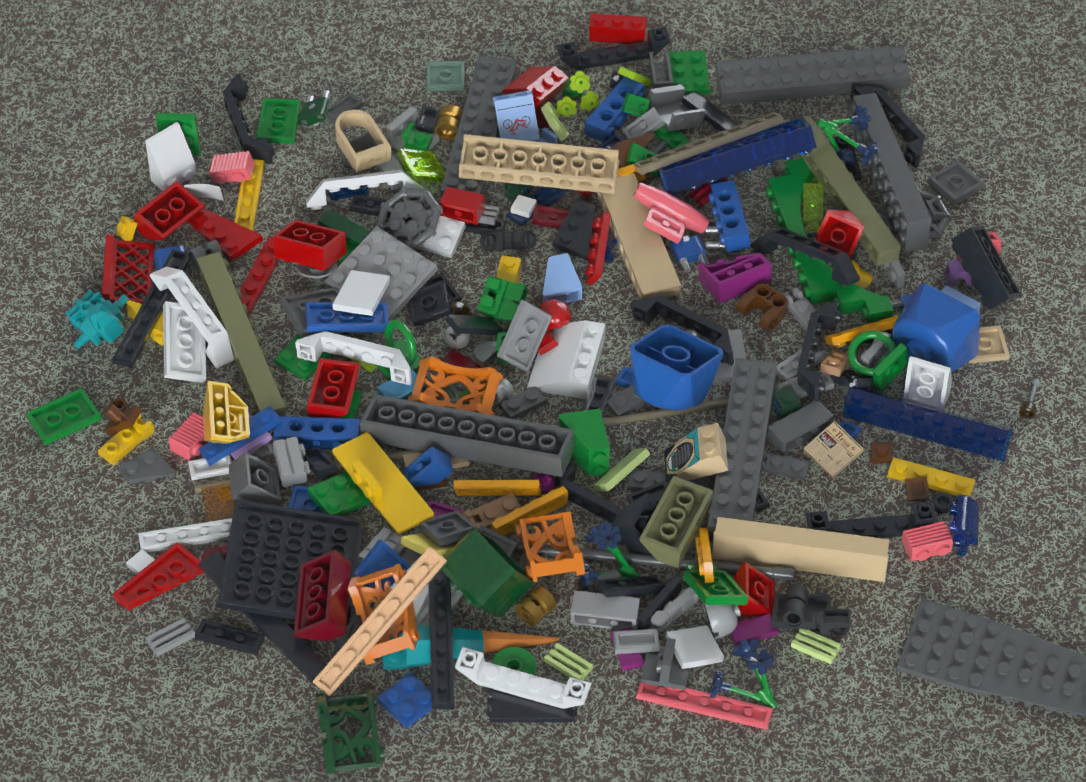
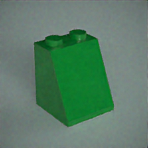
M601 409L559 414V427L574 430L575 450L571 457L588 476H602L608 473L610 447Z

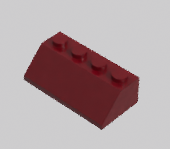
M336 550L300 565L294 636L296 638L330 641L344 635L346 632L351 562Z

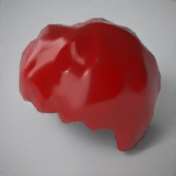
M559 300L544 301L538 307L552 316L547 329L562 328L564 325H568L571 320L569 307L566 303Z

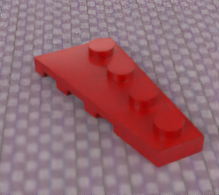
M202 209L187 221L208 242L216 240L220 245L223 255L231 262L263 241L261 234L206 209Z
M177 542L115 591L113 598L129 611L204 573L199 568L201 561Z

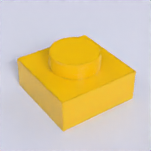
M121 216L120 222L117 225L116 235L125 241H132L137 223L129 217Z

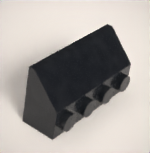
M984 226L970 227L951 239L954 252L961 257L962 267L966 272H969L972 278L971 283L976 290H979L982 296L981 301L986 308L988 307L989 310L995 309L1022 296Z

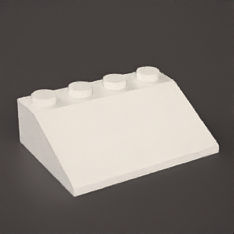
M584 320L569 323L559 329H551L558 346L542 356L538 352L527 389L535 386L541 392L586 399L604 345L605 324Z

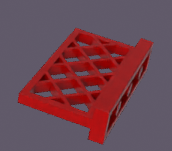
M106 234L101 294L105 301L109 300L113 304L120 298L114 297V294L121 290L129 300L143 304L145 299H138L135 295L141 292L147 296L151 289L152 279L150 274L152 273L154 243L114 240V235ZM117 247L126 248L129 251L122 254L117 250ZM149 249V253L142 256L138 250ZM133 254L138 259L131 262L127 257ZM123 261L128 266L121 269L117 263ZM143 262L148 267L140 270L137 265ZM133 269L137 274L130 277L126 272ZM123 276L126 281L120 284L116 278ZM142 277L147 282L140 285L136 280ZM132 284L136 289L129 292L125 287Z

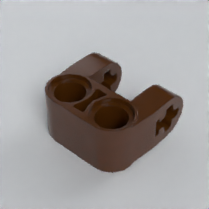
M758 284L738 301L736 310L747 316L755 308L759 309L764 313L759 321V326L766 331H771L785 318L788 300L771 286Z

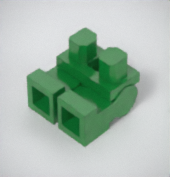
M488 275L477 310L484 316L511 324L521 300H526L529 289L525 284H516Z

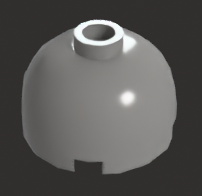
M705 605L715 639L729 635L735 630L737 617L741 616L738 605Z

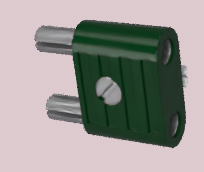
M328 90L323 92L321 98L315 100L313 96H308L307 102L302 107L299 118L300 125L310 126L314 124L316 126L319 125V122L326 119L330 104V92Z

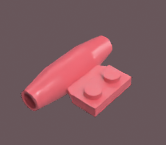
M640 182L633 194L634 198L650 209L643 225L677 244L681 240L685 228L703 234L710 222L709 219L694 207L664 190Z

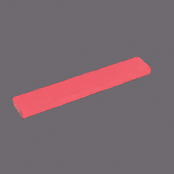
M640 682L636 699L766 730L768 729L773 708L724 696L716 695L715 699L710 698V694L690 688L685 690L672 689L658 685L652 686Z

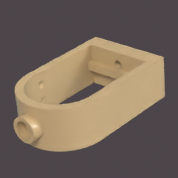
M349 110L342 112L338 116L335 123L336 142L356 173L391 160V146L368 113L361 110ZM349 126H361L368 130L377 146L355 153L342 130Z

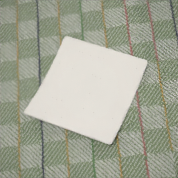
M208 184L184 185L196 198H214L224 201L221 189L218 186Z

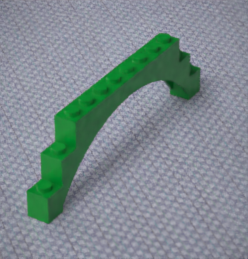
M799 153L800 159L785 161V169L782 170V176L768 178V187H765V195L767 199L770 198L771 200L770 207L771 211L776 213L777 226L807 237L801 219L800 206L803 196L815 175ZM786 246L788 255H792V266L798 270L799 284L803 283L804 297L809 299L811 305L835 301L839 303V310H842V315L861 312L862 319L866 320L868 324L893 317L894 309L888 295L881 296L854 283L850 286H842L839 282L831 280L833 269L823 260L810 258L807 254L795 252L792 248Z

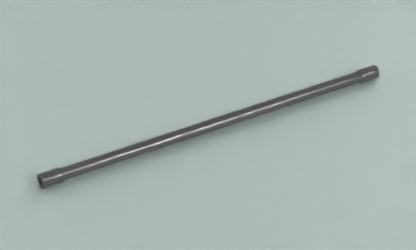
M517 542L519 546L516 552L523 553L522 543ZM545 544L538 555L557 556L563 551L556 550L551 545ZM579 548L583 559L619 563L610 551ZM621 552L629 564L675 568L659 562L653 555ZM684 558L678 568L687 569L685 567L686 563H695L699 570L698 560ZM712 561V563L716 564L719 571H726L728 574H736L742 565ZM751 565L775 580L793 581L794 568Z

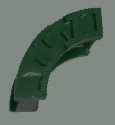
M365 688L364 693L325 697V693L316 694L321 733H326V738L322 739L326 774L381 767V760H385L383 746L379 747L374 713V707H377L375 693L371 694L370 688ZM346 714L356 717L363 723L361 729L351 741L344 731L330 728L340 724ZM370 729L372 733V739L366 737ZM336 738H341L344 740L346 745L343 746L342 740L340 743H335L334 740ZM364 748H370L373 755L372 760L358 762L354 751L357 749L358 753L365 757ZM350 755L352 763L335 765V763L342 761Z

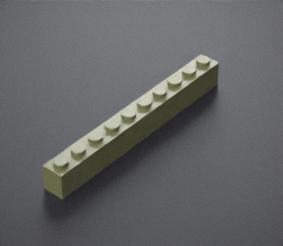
M810 115L788 121L787 136L838 210H850L865 226L859 241L876 266L899 259V252L901 250L899 240L895 239L892 235L890 227L885 225L880 213L876 212L871 200L867 199L862 187L858 186L853 174L849 173L846 169L844 161L840 160L837 156L835 148L830 146L826 135L821 133L816 122L812 120Z
M220 252L197 258L199 275L216 316L228 333L233 357L256 412L259 413L271 406L278 416H286L285 410L288 409L285 397L281 398L279 382H275L273 379L275 378L272 366L267 365L268 357L265 350L261 351L260 337L253 332L255 331L252 319L248 320L247 307L241 303L242 296L240 290L234 287L236 285L233 274L228 272L229 265L226 258L223 259Z

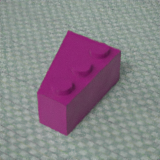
M761 253L738 256L736 260L724 262L721 259L717 260L716 264L705 265L704 262L698 263L700 283L719 303L749 292L758 284L772 282L771 263Z

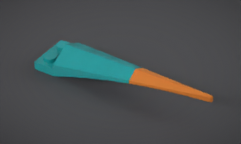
M417 624L420 639L417 641L416 649L411 650L409 647L382 656V669H408L430 664L429 625ZM452 628L453 659H458L462 647L486 654L498 652L509 647L523 648L555 643L560 639L557 637Z

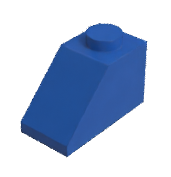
M433 447L429 448L403 469L404 477L413 487L438 484L453 472L450 455Z

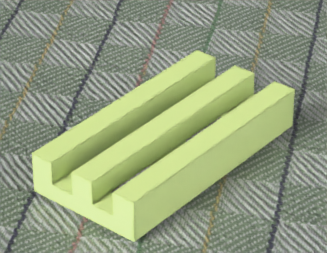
M799 629V633L796 634L791 647L832 664L841 648V644L807 629ZM799 641H801V642H803V643H806V644H808V645H810V646H812V647H809V646H807V645H805V644H802V643H800Z
M558 643L554 646V649L549 651V655L546 654L544 657L545 663L566 676L583 680L593 669L591 663ZM553 657H555L556 659L560 660L561 662H563L565 665L569 666L570 668H572V669L576 670L577 672L581 673V675L577 674L576 672L572 671L571 669H569L568 667L564 666V665L561 664L560 662L556 661L555 659H553Z

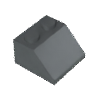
M246 452L228 465L232 499L263 504L281 501L277 467Z

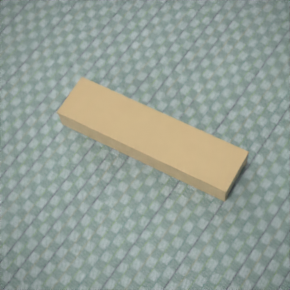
M464 134L458 178L615 194L619 167V150Z
M635 174L618 176L615 194L597 192V196L603 211L611 214L610 228L639 300L657 296L665 298L671 296L680 297L681 284L660 234L643 225L649 209L633 197L639 185Z
M718 517L716 530L714 531L712 559L738 563L747 562L748 564L768 567H787L798 571L885 582L889 556V539Z

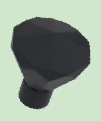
M613 72L611 74L610 87L614 89L625 76Z

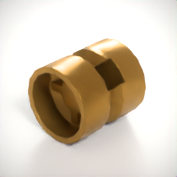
M455 105L441 107L435 127V134L442 140L454 141L463 111Z
M537 586L528 594V597H524L515 605V611L523 622L530 627H534L544 616H547L556 608V601L547 589Z

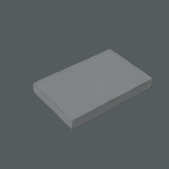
M521 300L497 357L522 371L528 372L552 316L529 302Z
M741 329L728 330L734 364L730 366L720 362L713 382L732 381L735 359H746ZM702 336V338H703L704 341H706V342H708V343H710V344H712V345L715 344V343L711 342L708 338Z

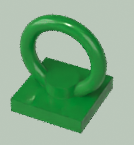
M394 319L389 321L385 327V346L400 349L410 369L418 373L419 362L422 358L417 354L416 342L410 329L400 320ZM393 329H399L406 341L402 338L394 342ZM376 365L390 381V368Z
M880 331L860 333L851 341L848 347L847 356L850 365L860 374L873 376L874 388L880 393L908 366L907 347L902 343L896 347L892 338ZM867 339L881 340L887 345L889 354L884 355L878 361L876 368L865 367L856 358L858 345Z

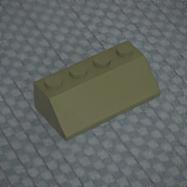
M676 476L672 477L640 537V542L659 562L677 569L679 568L711 507L713 490Z

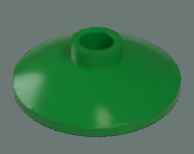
M505 648L498 652L492 660V664L510 669L515 668L517 671L534 675L536 671L535 658L529 651L523 648Z

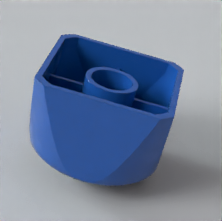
M922 283L915 290L897 318L892 329L893 341L896 347L900 343L907 347L908 362L911 356L949 367L952 373L978 355L980 315L974 308L926 283Z
M662 325L630 346L633 389L642 400L662 409L687 410L696 407L704 401L721 362L723 351L721 348L673 325Z

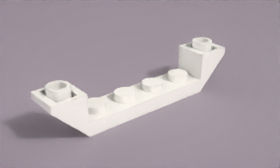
M402 170L322 179L307 198L306 206L307 208L311 207V210H319L327 205L325 194L327 189L329 192L340 191V188L343 187L354 190L359 189L360 185L377 187L379 183L387 182V185H395L400 180H402V187L410 189H423V187Z
M165 267L151 273L150 277L159 290L162 291L169 288L208 342L206 355L215 368L232 362L234 358L227 331L183 270Z
M326 331L298 339L295 342L298 358L317 362L324 351L390 368L391 381L406 385L412 384L410 366L400 349Z
M462 647L455 665L458 671L477 685L562 709L584 705L591 687V683L569 677L567 684L488 663L484 661V653Z

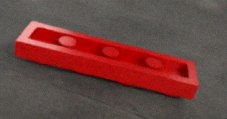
M605 211L599 217H596L592 223V228L594 229L589 241L591 248L587 255L589 261L585 269V283L588 285H594L602 276L611 214Z

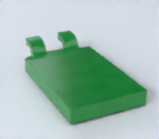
M686 563L685 567L688 571H684L683 579L705 605H747V594L726 571H719L715 563H712L714 582L705 583L704 575L700 576L695 563Z

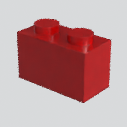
M447 187L439 202V205L443 208L440 216L478 225L485 210V195Z

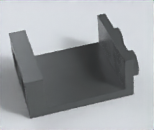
M682 85L650 89L648 95L650 100L649 109L654 107L669 131L700 127L706 112L705 109L690 111L681 103L685 88Z

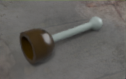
M1039 379L1032 380L1033 387L1029 401L1023 402L1019 409L1021 417L1033 419L1036 415L1037 408L1033 403L1036 388L1040 385Z

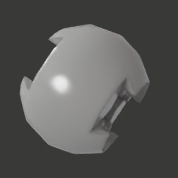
M449 326L445 331L444 337L449 347L461 349L469 343L470 334L459 333L460 336L455 340L454 337L458 333H455Z

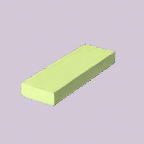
M647 448L632 450L593 485L594 489L597 492L610 491L650 455Z

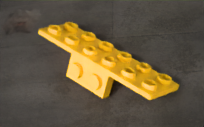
M368 432L332 449L333 455L349 473L355 484L361 488L364 495L370 499L398 535L419 525L420 522L434 517V512Z

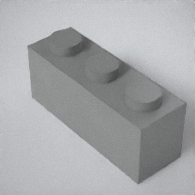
M574 591L571 607V624L618 630L631 627L632 630H636L640 598H633L631 596L606 598L604 594Z

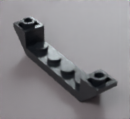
M666 27L648 30L647 41L582 52H578L575 42L558 44L556 48L561 61L576 70L648 59L649 52H653L655 57L670 43V37Z
M237 74L223 91L224 105L244 152L249 151L253 159L264 160L265 163L272 164V156H275L273 146L268 144L266 138L254 141L252 135H248L249 128L247 122L243 123L244 116L242 110H238V101L246 99L248 86L247 82L242 80L240 74Z
M853 84L850 95L852 102L853 96L876 93L888 122H891L895 126L896 131L907 140L904 153L906 162L911 163L915 168L919 167L925 142L924 133L882 88Z
M782 227L766 233L750 245L751 248L758 250L761 254H769L778 249V245L790 247L795 252L805 253L810 258L823 260L826 264L833 265L831 280L839 282L842 286H850L860 280V276L846 252Z
M663 296L632 301V316L637 321L650 324L660 314L661 317L670 319L681 327L696 330L702 336L715 343V346L722 349L721 363L733 366V351L727 328Z
M835 301L811 313L797 368L798 385L814 401H819L821 393H825L826 381H822V372L812 371L813 366L811 363H815L816 351L814 350L819 347L818 335L822 334V329L836 331L837 322L841 323L842 310H839V303Z
M568 463L563 477L556 476L558 487L564 486L568 491V501L613 523L622 508L616 506L613 502L599 497L596 493L582 488L579 484L573 483L575 480V467Z
M933 502L912 504L911 512L908 515L829 521L827 511L805 513L808 529L874 538L901 537L905 530L937 522Z

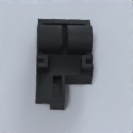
M792 584L787 588L786 594H775L771 624L772 628L805 630L816 629V626L820 625L821 635H828L830 630L833 634L842 636L849 631L851 609H830L831 598L830 595H827V589H823V593H819V589H816L815 594H808V590L804 585Z

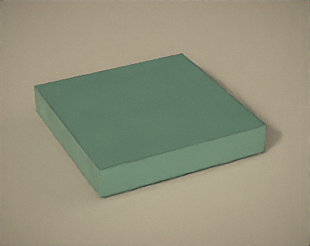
M427 61V91H465L464 61Z

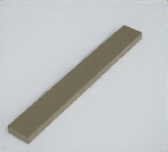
M773 112L636 162L633 165L635 171L643 175L782 124L784 119L780 114Z

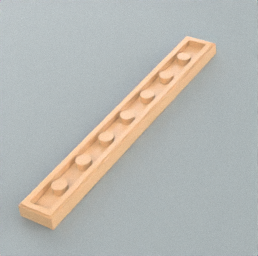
M429 547L313 680V683L330 697L444 566L447 560L433 548Z

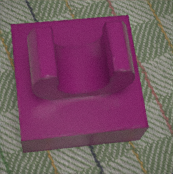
M543 473L530 475V480H539L541 495L548 494L551 490L555 489L552 475Z

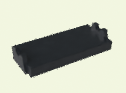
M489 688L487 690V717H489V723L575 722V716H577V706L562 709Z

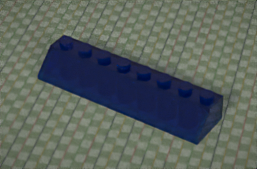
M804 117L656 170L663 190L671 195H677L681 193V190L687 188L690 190L700 187V184L706 182L708 184L715 183L719 178H731L736 176L738 172H750L758 166H769L780 159L789 160L794 157L793 155L799 153L808 154L817 146L811 125Z
M850 387L844 403V418L1002 462L1006 460L1016 431L865 388Z

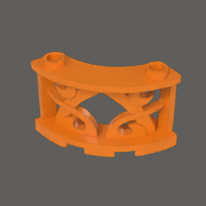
M432 356L420 360V367L412 395L408 397L409 401L494 415L491 409L499 381L503 380V375L498 373L495 368H463L442 362L437 357ZM428 370L438 374L437 376H433L430 373L431 379L434 383H431L426 379V374ZM461 382L471 394L463 396L456 404L450 403L449 396L442 389L451 384ZM423 384H425L428 388L422 393ZM439 395L444 398L443 401L437 400V398H440ZM469 401V405H463L465 402Z
M571 511L518 520V524L515 525L516 537L521 538L527 578H531L532 582H538L537 577L568 572H574L575 575L585 574L582 552L578 545H573L576 536ZM561 519L550 527L546 523L549 520ZM540 522L544 532L541 534L540 529L534 526L535 534H529L526 528L527 524ZM547 542L554 549L563 551L555 557L554 561L538 556L539 551Z
M400 564L363 577L358 576L351 579L348 591L351 595L356 615H361L362 624L392 590L390 587L391 583L386 581L384 585L385 591H383L381 579L393 575L397 585L407 573L406 570H402ZM375 581V588L363 586ZM413 601L363 658L366 665L375 663L376 658L409 647L411 650L416 649L420 636L417 630ZM372 602L377 604L374 609L370 607Z

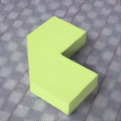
M548 101L541 107V110L549 126L562 142L568 137L569 132L558 119L560 114H557L554 106Z

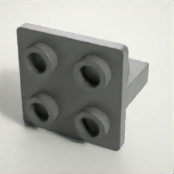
M667 638L666 645L660 648V655L647 653L642 683L652 686L670 687L672 689H686L689 668L682 669L677 658L673 657L676 639Z

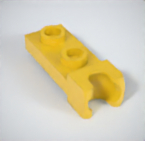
M140 413L133 426L118 432L98 450V454L110 464H116L139 443L154 434L155 428L153 423L147 421L144 424Z

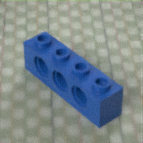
M624 77L585 121V135L602 143L613 136L616 129L623 126L627 116L632 115L621 111L626 94L630 93L645 98L644 85Z
M735 181L711 184L712 193L708 194L710 204H714L712 206L713 216L718 218L716 220L717 231L722 232L719 233L721 245H725L727 252L751 248L749 232Z
M279 416L282 423L274 428V441L297 437L299 444L304 445V449L318 446L321 450H332L360 436V419Z

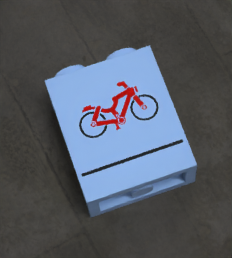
M530 90L492 97L500 138L533 142L540 139L533 95Z

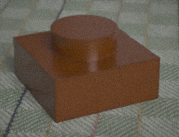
M871 442V462L891 463L893 460V443Z
M927 476L905 479L907 500L930 498Z

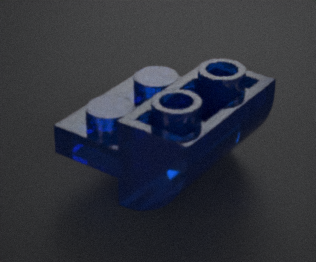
M957 495L955 503H951L950 515L953 516V520H950L949 524L952 542H954V547H957V555L966 556L969 544L978 545L979 505L974 499L964 495Z

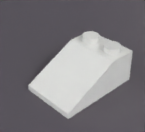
M179 123L172 124L145 141L151 181L162 191H165L176 181L182 184L185 181L191 180L196 175L195 161Z
M910 356L903 399L943 410L951 391V368Z

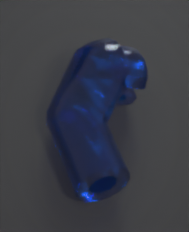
M615 238L607 240L604 262L606 261L609 264L615 258V255L611 253V250L618 244Z

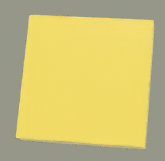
M423 532L403 536L400 542L402 546L422 555L431 547L442 557H445L456 545L452 542L447 546H438Z

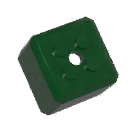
M475 527L444 557L447 562L441 568L451 579L449 583L457 591L460 590L464 594L463 598L470 605H474L478 610L482 609L493 617H502L534 584L531 578H527L526 573L493 539Z

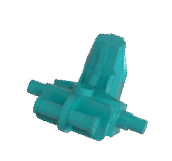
M90 289L81 299L77 298L74 301L76 304L69 311L65 312L73 326L82 332L73 343V346L79 350L89 340L94 345H99L102 343L101 338L108 343H113L124 332L122 322L125 320V317L120 310L129 299L123 294L112 304L109 300L105 301L99 292L94 294Z

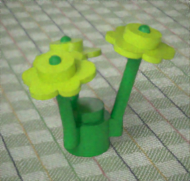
M577 71L575 76L572 75L570 80L565 83L564 91L562 92L564 98L557 101V114H563L564 117L576 114L577 108L575 106L577 103L571 100V98H575L578 95L581 96L580 108L582 110L590 111L599 105L598 94H595L593 91H588L586 95L583 93L584 90L590 88L588 75H584L582 71Z

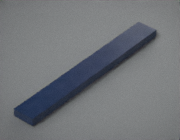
M615 133L596 148L607 149L608 146L613 148L617 142L624 141V139ZM542 187L528 198L537 200V205L549 207L572 189ZM534 210L529 218L511 213V211L507 213V218L522 227L533 219Z

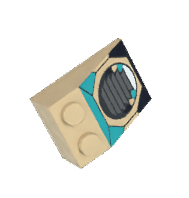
M718 423L696 428L664 451L667 485H669L673 476L689 481L728 471L726 438Z

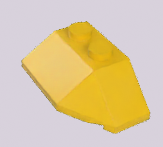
M208 381L203 409L204 440L212 443L227 444L249 438L248 406L232 391V387L229 384Z

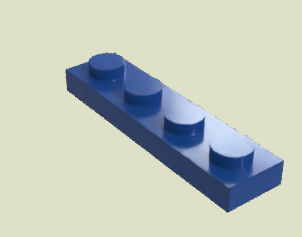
M269 406L249 418V438L227 444L209 442L200 447L199 452L208 465L211 466L282 422L272 407Z

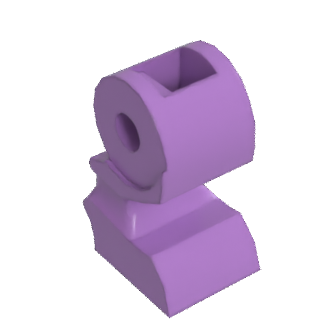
M954 259L947 262L945 270L947 286H955L960 277L965 279L967 285H972V278L969 272H966L962 267V261Z

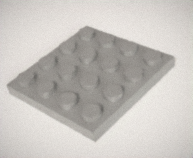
M376 226L340 264L336 271L325 280V284L329 288L336 287L341 290L351 270L390 276V283L379 303H387L388 319L391 321L416 292L433 276L438 267Z

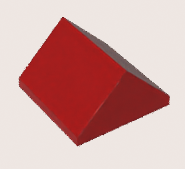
M828 210L815 240L842 250L851 258L865 226L850 210Z

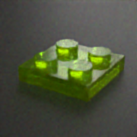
M399 149L397 156L412 180L443 182L445 171L432 151Z

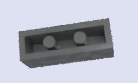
M820 401L808 403L802 409L788 414L782 420L773 422L768 427L767 440L784 455L818 436L833 423L834 415Z

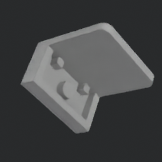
M411 106L402 112L397 119L387 125L386 138L391 147L413 160H418L425 153L406 149L402 139L403 130L407 129L410 122L414 123V127L417 123V109ZM415 127V131L433 135V141L428 151L440 141V137L435 133L420 131Z

